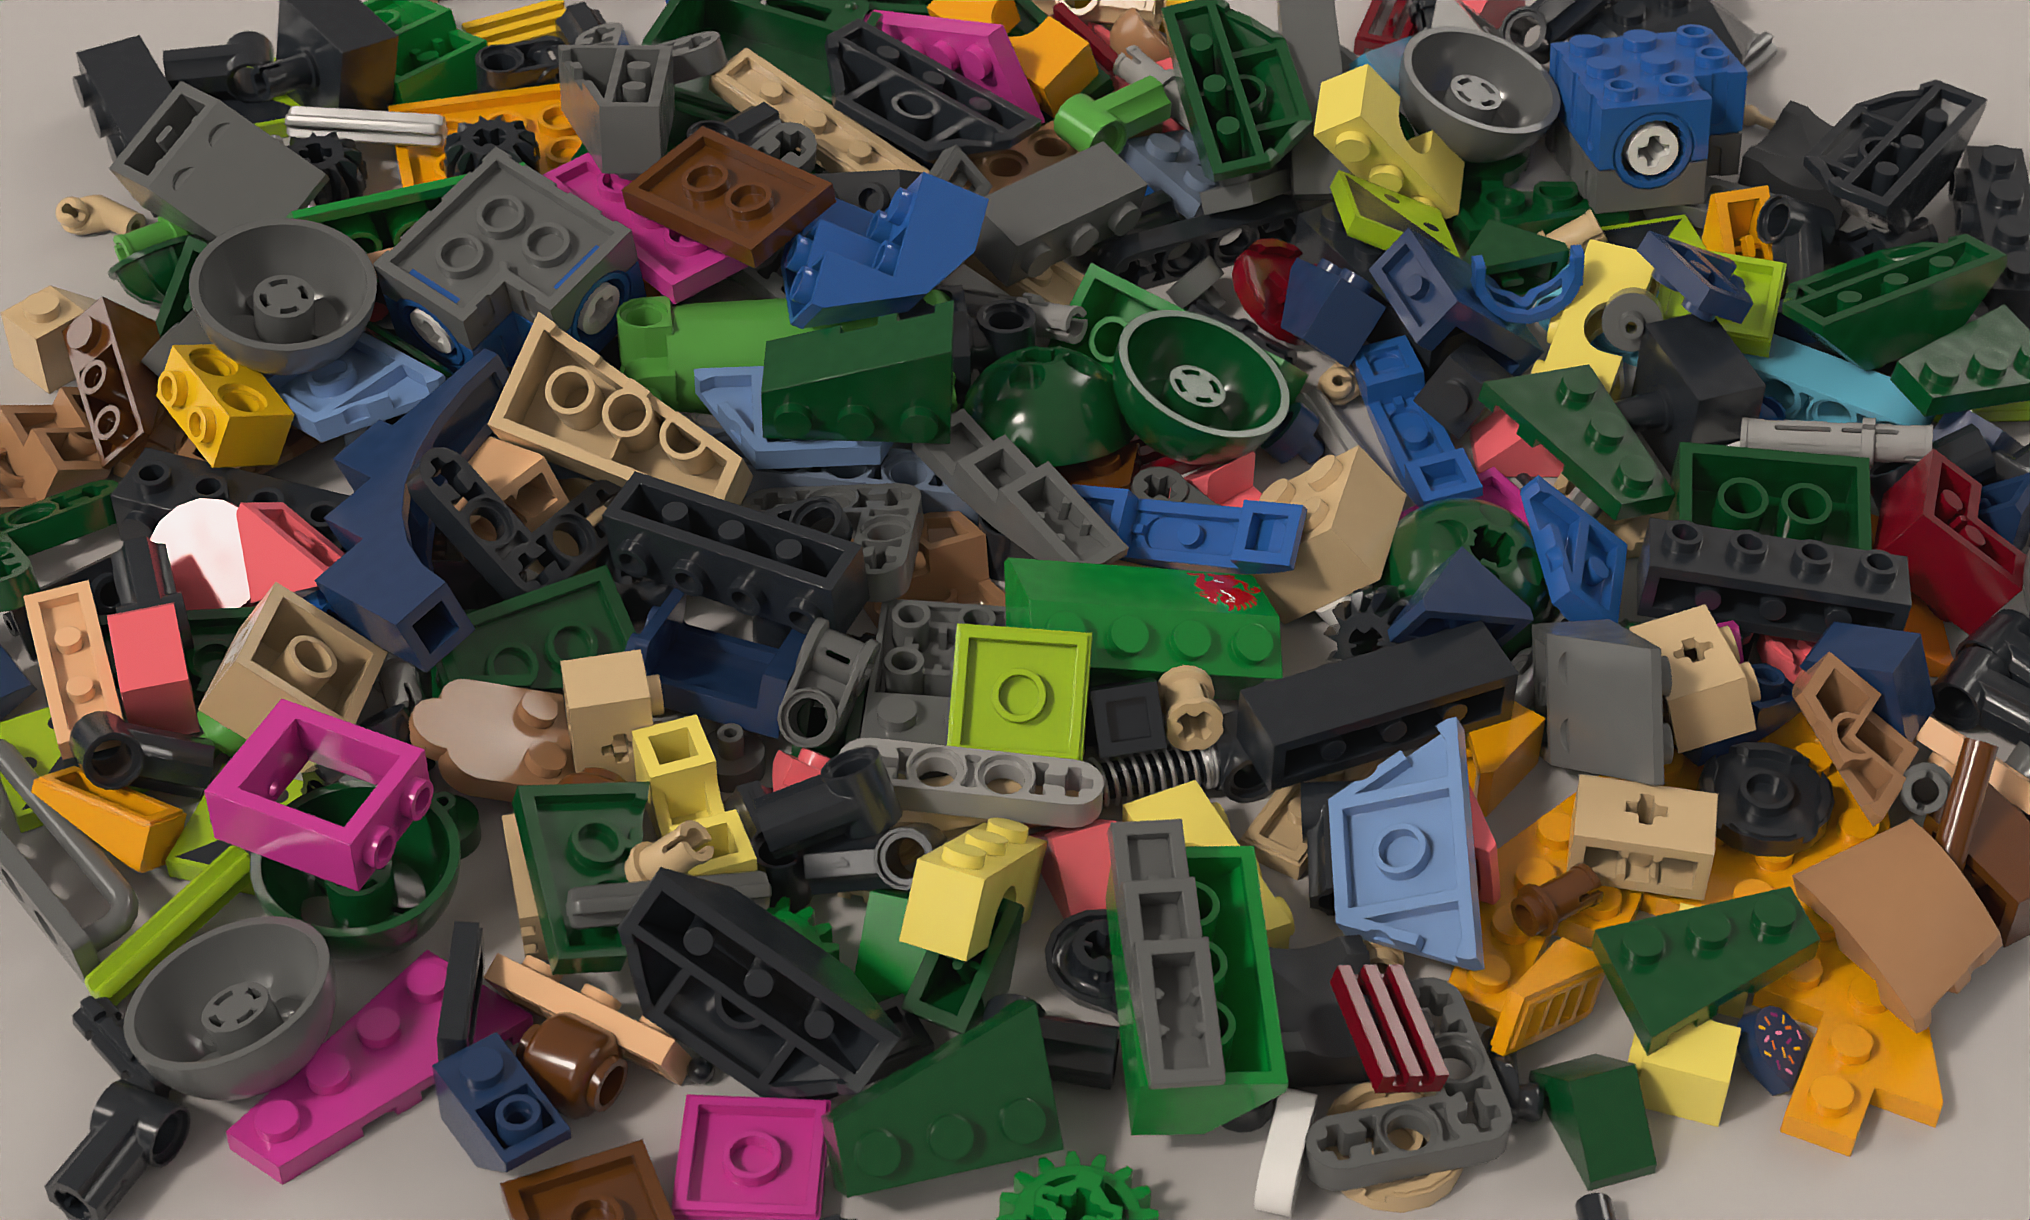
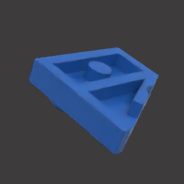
M1536 476L1521 488L1520 496L1552 604L1570 622L1610 619L1618 624L1628 544L1542 477Z

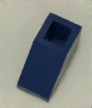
M1297 258L1290 270L1281 328L1323 356L1349 368L1387 307L1369 296L1374 286L1346 268L1342 270L1324 258H1321L1317 266Z
M497 1032L432 1065L441 1119L476 1167L507 1173L572 1138L570 1127Z

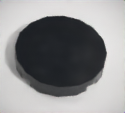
M1743 742L1730 746L1727 754L1721 755L1717 759L1715 754L1705 762L1696 791L1718 794L1716 837L1734 849L1756 856L1786 857L1810 849L1824 837L1835 804L1831 782L1823 771L1821 776H1819L1815 770L1810 768V759L1797 750L1771 742Z

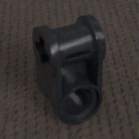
M542 36L533 40L511 44H494L482 48L475 56L477 94L549 85L553 82L555 84L560 83L558 45H566V43L561 38L555 36ZM551 50L556 59L552 60L547 51Z

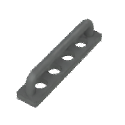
M0 739V772L110 904L108 913L82 929L0 828L1 881L84 983L86 976L101 963L97 953L119 940L131 929L138 917V897L133 887L89 836L31 792L34 779L40 776L15 746L4 739Z

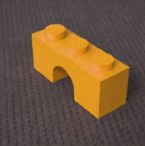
M933 0L927 6L930 16L1002 24L1007 34L1021 21L1014 0ZM1048 16L1034 31L1018 37L1008 36L1039 108L1054 119L1062 104L1073 95L1080 94L1099 74L1089 42L1051 16Z

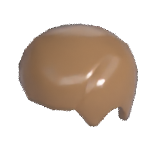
M1136 7L1129 8L1112 26L1110 31V47L1118 55L1123 52L1129 59L1133 60V57L1127 53L1126 48L1136 45L1155 62L1171 57L1168 43L1162 33L1148 21L1142 19Z

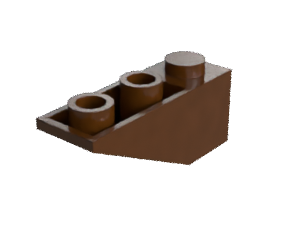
M102 296L85 312L74 319L62 331V335L102 468L110 470L151 435L160 402L156 396L159 377L141 360L161 337L156 321Z

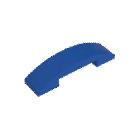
M1406 335L1362 346L1351 363L1354 375L1383 451L1396 477L1411 500L1420 508L1428 503L1444 499H1472L1483 496V486L1464 448L1455 449L1445 427L1413 401L1425 386L1424 370Z
M1072 484L1077 493L1129 547L1127 555L1119 559L1121 561L1175 570L1230 574H1270L1294 570L1308 510L1304 505L1244 500L1241 508L1142 499L1134 495L1129 489Z

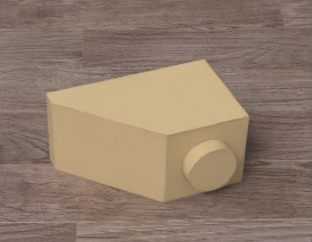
M49 285L2 311L1 317L14 367L48 394L75 380L62 331L97 300Z

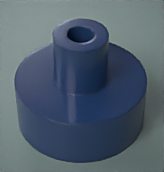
M1302 402L1293 403L1289 406L1287 415L1279 428L1261 445V448L1280 464L1288 462L1297 454L1308 464H1313L1325 450V446L1313 436L1319 425L1320 418Z

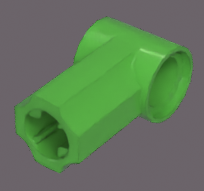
M1149 75L1096 101L1086 94L1073 95L1059 108L1053 124L1054 131L1062 140L1078 152L1104 141L1119 155L1127 142V138L1170 119L1171 101L1164 91L1163 84L1155 77Z

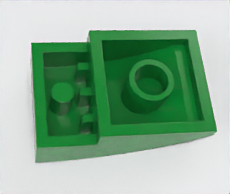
M366 0L363 2L399 35L393 105L464 96L477 89L475 56L479 50L488 46L487 40L457 29L452 9L429 0Z

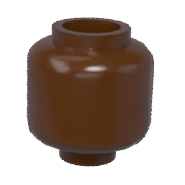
M571 1012L557 1013L545 1020L542 1025H532L522 1036L516 1050V1058L557 1112L571 1119L585 1118L595 1111L603 1112L607 1110L618 1098L627 1079L628 1063L623 1059V1049L618 1045L616 1036L612 1032Z

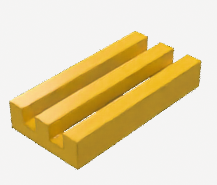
M546 0L461 23L462 31L487 40L488 46L533 40L542 36L558 37L555 20L563 15L566 8L563 0Z

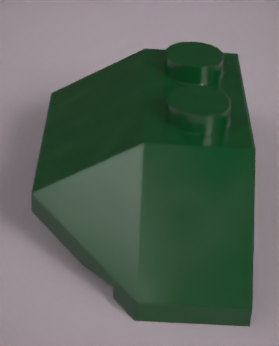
M1192 0L1161 8L1178 93L1204 176L1213 182L1271 169L1314 128L1313 118L1286 39L1254 18L1231 9L1229 3L1224 0Z
M1968 234L1951 236L1947 243L1920 242L1879 250L1789 284L1785 299L1783 300L1782 314L1825 348L1865 371L1879 369L1885 366L1886 363L1909 355L1964 326L2006 268L2008 255Z

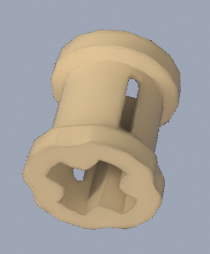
M1189 665L1178 666L1164 673L1158 680L1157 685L1161 711L1165 715L1167 739L1174 747L1183 751L1207 749L1216 743L1223 734V715L1220 707L1213 701L1215 691L1211 677L1203 669Z

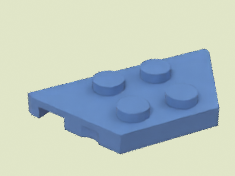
M363 332L349 351L321 369L288 376L262 373L295 414L291 425L320 442L373 425L379 419L384 421L407 413L446 381L444 374Z
M764 366L694 369L695 393L756 470L879 465L894 443L763 438L761 388Z
M1453 717L1444 720L1436 726L1440 735L1408 757H1405L1401 750L1379 764L1370 777L1361 781H1354L1328 799L1335 918L1337 926L1344 935H1360L1362 940L1477 971L1485 969L1465 732L1458 718Z

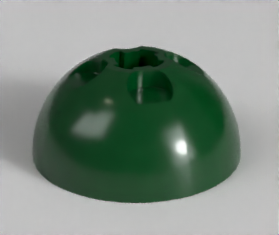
M1152 311L1131 320L1123 329L1117 343L1113 360V386L1120 411L1130 428L1145 444L1168 458L1197 465L1220 464L1235 460L1254 451L1265 443L1279 428L1287 415L1290 403L1289 390L1275 362L1247 336L1218 320L1187 311Z
M1034 346L1003 356L988 366L977 377L967 391L960 410L963 408L993 441L1006 435L1036 468L1046 462L1056 467L1097 459L1123 448L1135 436L1134 431L1126 422L1118 406L1113 386V375L1089 356L1064 347L1044 348Z
M1450 498L1435 501L1404 516L1398 521L1381 578L1372 583L1375 591L1379 587L1393 585L1398 587L1400 599L1410 595L1413 596L1424 580L1462 546L1531 608L1534 620L1501 647L1503 652L1511 662L1521 650L1531 648L1532 624L1551 623L1555 606L1551 602L1530 527L1514 513L1499 505L1471 498Z
M361 779L333 783L312 790L296 798L286 806L345 827L377 785ZM432 798L426 814L420 820L413 821L397 841L389 862L383 868L376 869L359 892L253 852L250 859V877L259 904L267 916L293 918L314 927L325 939L332 959L341 961L372 960L388 956L410 946L426 934L440 919L451 901L459 877L461 864L460 837L451 816L440 803Z

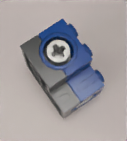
M1690 24L1678 27L1677 32L1654 33L1648 30L1636 29L1625 32L1622 37L1600 38L1595 35L1582 34L1570 38V42L1551 43L1549 75L1555 82L1560 95V110L1553 124L1545 133V146L1550 153L1553 152L1555 154V160L1566 175L1571 176L1572 182L1577 184L1579 193L1583 198H1587L1589 207L1593 209L1595 214L1704 203L1706 176L1739 174L1742 142L1741 131H1743L1748 71L1710 28Z
M495 147L482 159L483 163L472 173L466 174L441 198L442 202L436 208L428 211L400 237L401 241L392 250H387L373 263L397 337L407 341L421 352L437 360L453 373L457 372L484 348L497 353L506 368L508 366L512 367L520 354L538 312L556 323L561 330L575 340L582 342L598 354L618 334L617 309L624 302L631 299L647 297L632 230L616 220L613 222L604 217L602 211L571 192L567 194L557 188L556 183L529 166H522L512 160L511 155L498 147Z

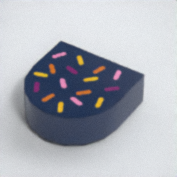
M1767 1006L1744 1014L1737 1024V1027L1741 1028L1737 1046L1741 1061L1772 1096L1792 1090L1811 1038L1779 1007Z

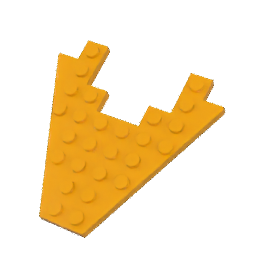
M1800 712L1789 722L1758 742H1771L1797 750L1810 759V768L1815 770L1819 776H1821L1823 771L1830 780L1835 804L1824 837L1810 849L1786 857L1756 856L1734 849L1715 837V855L1704 900L1601 886L1587 893L1591 894L1596 890L1602 891L1604 895L1602 902L1561 921L1557 931L1552 935L1564 937L1572 942L1591 948L1595 929L1635 921L1639 910L1658 916L1679 911L1680 903L1699 907L1790 886L1821 938L1817 954L1813 959L1755 992L1752 1005L1759 1008L1767 1006L1779 1007L1793 1020L1818 1029L1785 1111L1780 1132L1850 1157L1869 1104L1935 1128L1944 1102L1929 1026L1927 1029L1916 1034L1883 1006L1876 981L1839 950L1834 927L1797 896L1792 875L1891 829L1888 812L1882 821L1874 827L1872 826L1803 713ZM1674 748L1672 763L1664 765L1665 785L1660 786L1696 791L1704 765L1697 767L1683 754H1678ZM1599 775V776H1597V777H1603V778H1614V777H1609V776H1604V775ZM1576 792L1497 849L1501 898L1495 905L1479 901L1485 969L1473 971L1455 966L1448 980L1463 996L1473 1021L1490 1027L1497 1026L1508 991L1544 954L1552 935L1541 937L1537 934L1530 937L1524 934L1513 919L1511 902L1517 898L1518 891L1523 886L1529 883L1540 886L1566 872L1571 818Z

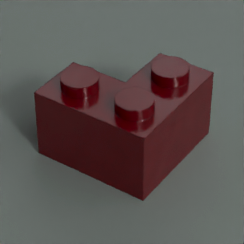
M1933 448L1883 494L1873 549L1883 550L1894 555L1907 556L1911 592L1926 602L1932 613L1944 622H1952L1970 635L2023 590V570L2027 555L1978 519L1982 484Z

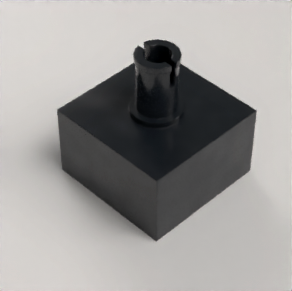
M279 0L276 61L265 65H257L251 69L252 87L256 95L261 96L263 101H269L274 97L286 94L300 106L388 111V106L393 105L399 35L361 0Z
M1687 314L1644 324L1631 397L1613 401L1633 431L1641 433L1671 477L1680 442L1726 446L1740 441L1742 417L1759 419L1766 385L1716 318L1713 322H1708L1693 314Z

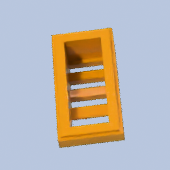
M76 766L34 779L31 790L34 795L109 853L140 873L166 865L165 860L183 831L187 815L182 809L128 787L118 790H104L94 786L85 776L82 769Z
M1564 937L1556 940L1508 991L1490 1043L1492 1045L1491 1051L1505 1057L1586 1018L1594 1008L1605 977V973L1594 952Z

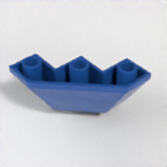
M924 171L907 189L900 187L896 191L889 207L885 211L877 210L874 214L836 198L835 204L785 244L780 263L790 325L806 329L908 312L975 252L989 199Z

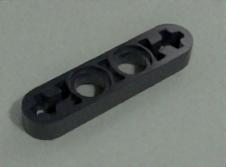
M1281 194L1254 205L1200 215L1123 236L1105 247L1100 255L1098 264L1099 267L1147 290L1178 281L1209 255L1221 269L1234 266L1236 259L1258 239L1275 238L1295 245L1298 214L1305 211L1297 201H1291L1290 195ZM1242 228L1240 235L1227 245L1220 246V241L1226 234L1234 229ZM1191 242L1189 249L1183 255L1176 259H1168L1169 254L1178 245Z

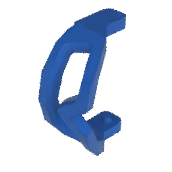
M1581 244L1571 245L1570 266L1549 282L1530 289L1524 297H1520L1513 292L1493 288L1485 281L1486 265L1482 255L1471 257L1472 277L1470 281L1476 297H1479L1482 304L1494 315L1506 322L1532 324L1554 317L1573 301L1579 292L1580 286L1583 285L1584 250ZM1562 287L1561 294L1545 304L1532 308L1537 300Z

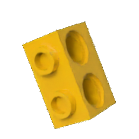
M214 344L172 345L165 370L158 379L157 398L212 468L278 464L295 414L261 372L238 364L223 354Z

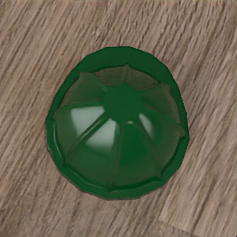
M198 234L184 235L147 247L112 266L108 271L109 278L118 280L124 291L138 302L161 306L187 237L192 236L200 240L202 238Z

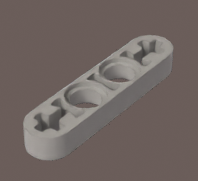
M881 738L856 739L845 745L839 753L841 754L858 747L876 748L880 752L902 810L982 819L1005 818L1020 823L1065 828H1079L1089 825L1099 817L1102 810L1103 776L1096 767L1080 760ZM898 771H906L905 780L898 779ZM930 771H940L947 773L954 780L948 785L933 787L921 782L919 777ZM1007 778L1019 783L1022 788L1012 794H999L990 790L987 784L996 779ZM1035 785L1043 786L1042 795L1035 794ZM1068 790H1074L1079 792L1078 797H1069L1065 795L1066 791Z

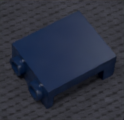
M1408 228L1368 269L1415 342L1431 352L1455 327H1458L1477 338L1478 347L1514 377L1521 376L1544 353V350L1526 324L1504 321L1490 312L1482 304L1480 298L1476 297L1470 281L1472 277V266L1411 228ZM1485 274V281L1493 288L1501 289L1495 279Z
M674 588L660 607L654 605L650 609L644 629L640 634L633 632L625 648V651L641 649L646 676L659 675L664 708L689 715L697 714L700 718L722 724L735 723L744 730L778 739L781 735L777 720L779 706L795 672L796 662L807 635L801 634L792 628L781 647L777 649L689 625L684 621L687 595Z

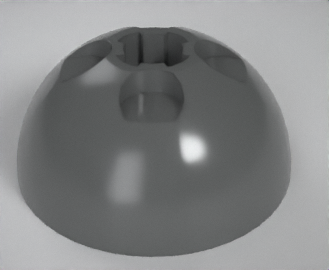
M1442 26L1419 32L1409 40L1405 47L1399 69V92L1404 112L1410 124L1418 135L1433 130L1465 162L1491 163L1522 153L1533 146L1548 131L1559 113L1560 95L1549 73L1525 51L1497 36L1470 28Z
M272 218L237 226L211 241L201 251L192 266L189 278V291L193 310L201 328L209 340L223 354L248 369L266 374L288 376L321 369L333 363L351 349L365 331L372 316L376 301L377 278L373 264L365 251L355 241L340 231L308 220Z
M263 916L235 921L212 929L192 939L162 960L142 981L131 998L124 1018V1036L128 1047L151 1075L168 1087L189 1096L206 1100L232 1101L258 1096L279 1087L299 1073L314 1057L329 1031L334 1016L337 997L336 973L325 939L309 924L297 919L279 916Z

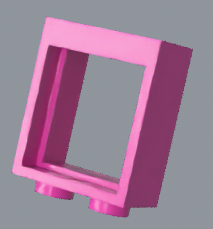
M281 699L206 788L204 793L216 839L359 892L374 871L383 868L389 862L397 841L411 823L420 820L426 814L433 798V784L429 780L425 749ZM308 761L377 785L345 827L275 802Z

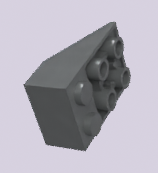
M182 81L179 82L109 167V170L144 209L192 234H198L208 242L213 241L216 237L237 226L264 219L286 218L291 211L307 208L329 181V177L324 172L232 108Z
M903 599L882 602L876 641L881 643V648L869 680L860 738H881L947 746L957 623L1006 627V606ZM898 771L899 774L906 775V771ZM930 771L921 775L919 780L947 776L948 774L940 771Z
M1610 619L1532 624L1534 712L1546 718L1539 756L1553 766L1650 785H1665L1664 765L1672 763L1674 745L1669 724H1663L1662 697L1670 696L1672 673L1667 656H1661V648Z

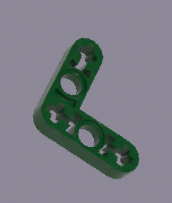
M99 480L83 484L0 515V612L25 606L23 596L41 592L28 556L117 523L110 496L118 486L117 481Z

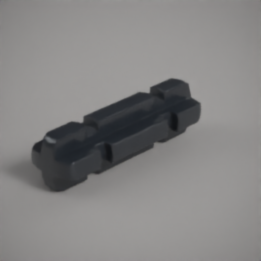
M88 996L81 1000L80 1008L72 1015L73 1025L87 1041L90 1040L93 1048L122 1080H127L168 1099L169 1091L172 1088L151 1075L136 1059L128 1047L124 1036V1018L122 1019V1014L107 997L95 999L93 996Z

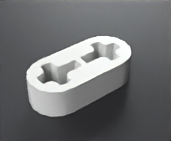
M1287 1088L1286 1093L1278 1097L1258 1176L1254 1200L1255 1210L1286 1217L1292 1216L1304 1170L1305 1137L1309 1127L1315 1123L1318 1105L1317 1094Z

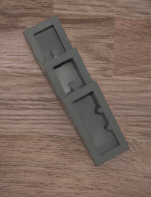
M1277 0L1278 34L1286 39L1315 127L1321 83L1343 74L1335 1ZM1314 128L1289 151L1291 201L1334 200L1330 185L1337 171L1341 170L1350 174V171L1313 135Z
M963 408L952 414L950 444L913 443L912 451L958 497L991 526L1038 560L1110 565L1127 555L1129 547L1049 462L1036 468L1006 435L993 441Z
M1182 819L1111 822L1107 835L1115 899L1133 1012L1149 1089L1223 1085L1226 1078L1208 937H1202L1195 877H1189Z

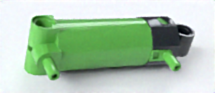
M948 285L936 286L908 312L898 313L900 320L935 313V304L954 300L952 413H954L958 406L957 403L963 402L971 386V373H973V369H978L981 374L988 366L1003 356L1020 349L1036 346V314L1033 308L1016 300H997L983 305L977 311V316L970 317L967 314L963 286ZM666 296L641 297L624 302L617 309L616 313L619 359L622 364L620 372L641 384L652 395L685 417L712 415L695 393L694 369L764 366L766 341L841 325L844 332L878 325V317L800 329L790 325L786 298L671 305L670 299Z

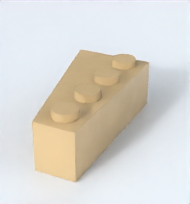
M538 312L487 424L500 440L539 453L545 457L546 461L594 480H608L622 488L632 474L637 471L738 505L742 504L753 475L741 456L681 413L671 409L652 395L648 389L632 378L625 376L603 360L595 351L582 342L575 340L561 330L556 323Z

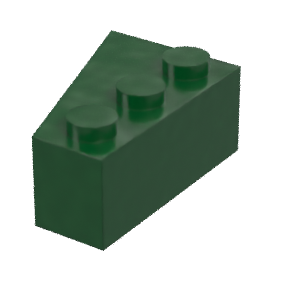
M954 300L935 304V313L900 320L898 313L879 316L878 325L844 332L841 325L766 341L761 388L763 438L950 444L953 396Z
M1017 999L1000 1009L998 1014L964 1034H958L941 1044L939 1049L903 1070L899 1069L822 1115L821 1121L834 1188L845 1197L850 1198L1064 1150L1036 1003Z

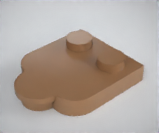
M457 679L447 683L438 698L425 699L419 702L410 715L409 729L412 745L425 749L427 758L438 761L439 771L444 780L452 788L463 794L512 802L519 785L558 784L565 776L575 773L562 694L471 679Z

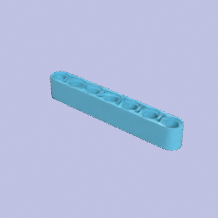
M1570 264L1565 266L1560 272H1562L1564 269L1570 266ZM1562 287L1537 300L1535 307L1545 304L1561 294ZM1551 318L1538 322L1546 332H1548ZM1604 333L1598 335L1591 342L1594 348L1602 352L1622 356L1624 363L1637 366L1639 351L1630 352L1618 349L1607 340ZM1773 334L1769 358L1743 354L1765 383L1764 395L1773 396L1783 405L1787 420L1862 423L1863 418H1876L1877 424L1911 426L1931 425L1936 416L1924 417L1891 382V377L1873 370L1865 371L1851 362Z

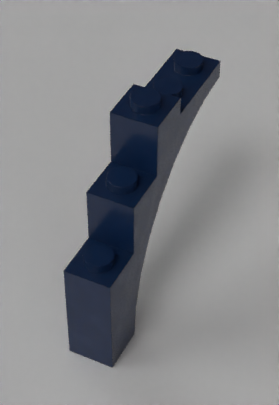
M485 348L394 425L379 419L333 458L354 493L324 517L346 553L314 581L345 626L426 673L476 629L447 583L433 571L431 560L436 525L414 502L408 492L406 481L408 472L427 451L433 448H448L457 452L468 462L493 432L487 424L510 374L499 355ZM441 474L431 477L433 482L439 487L442 484H448L446 478Z

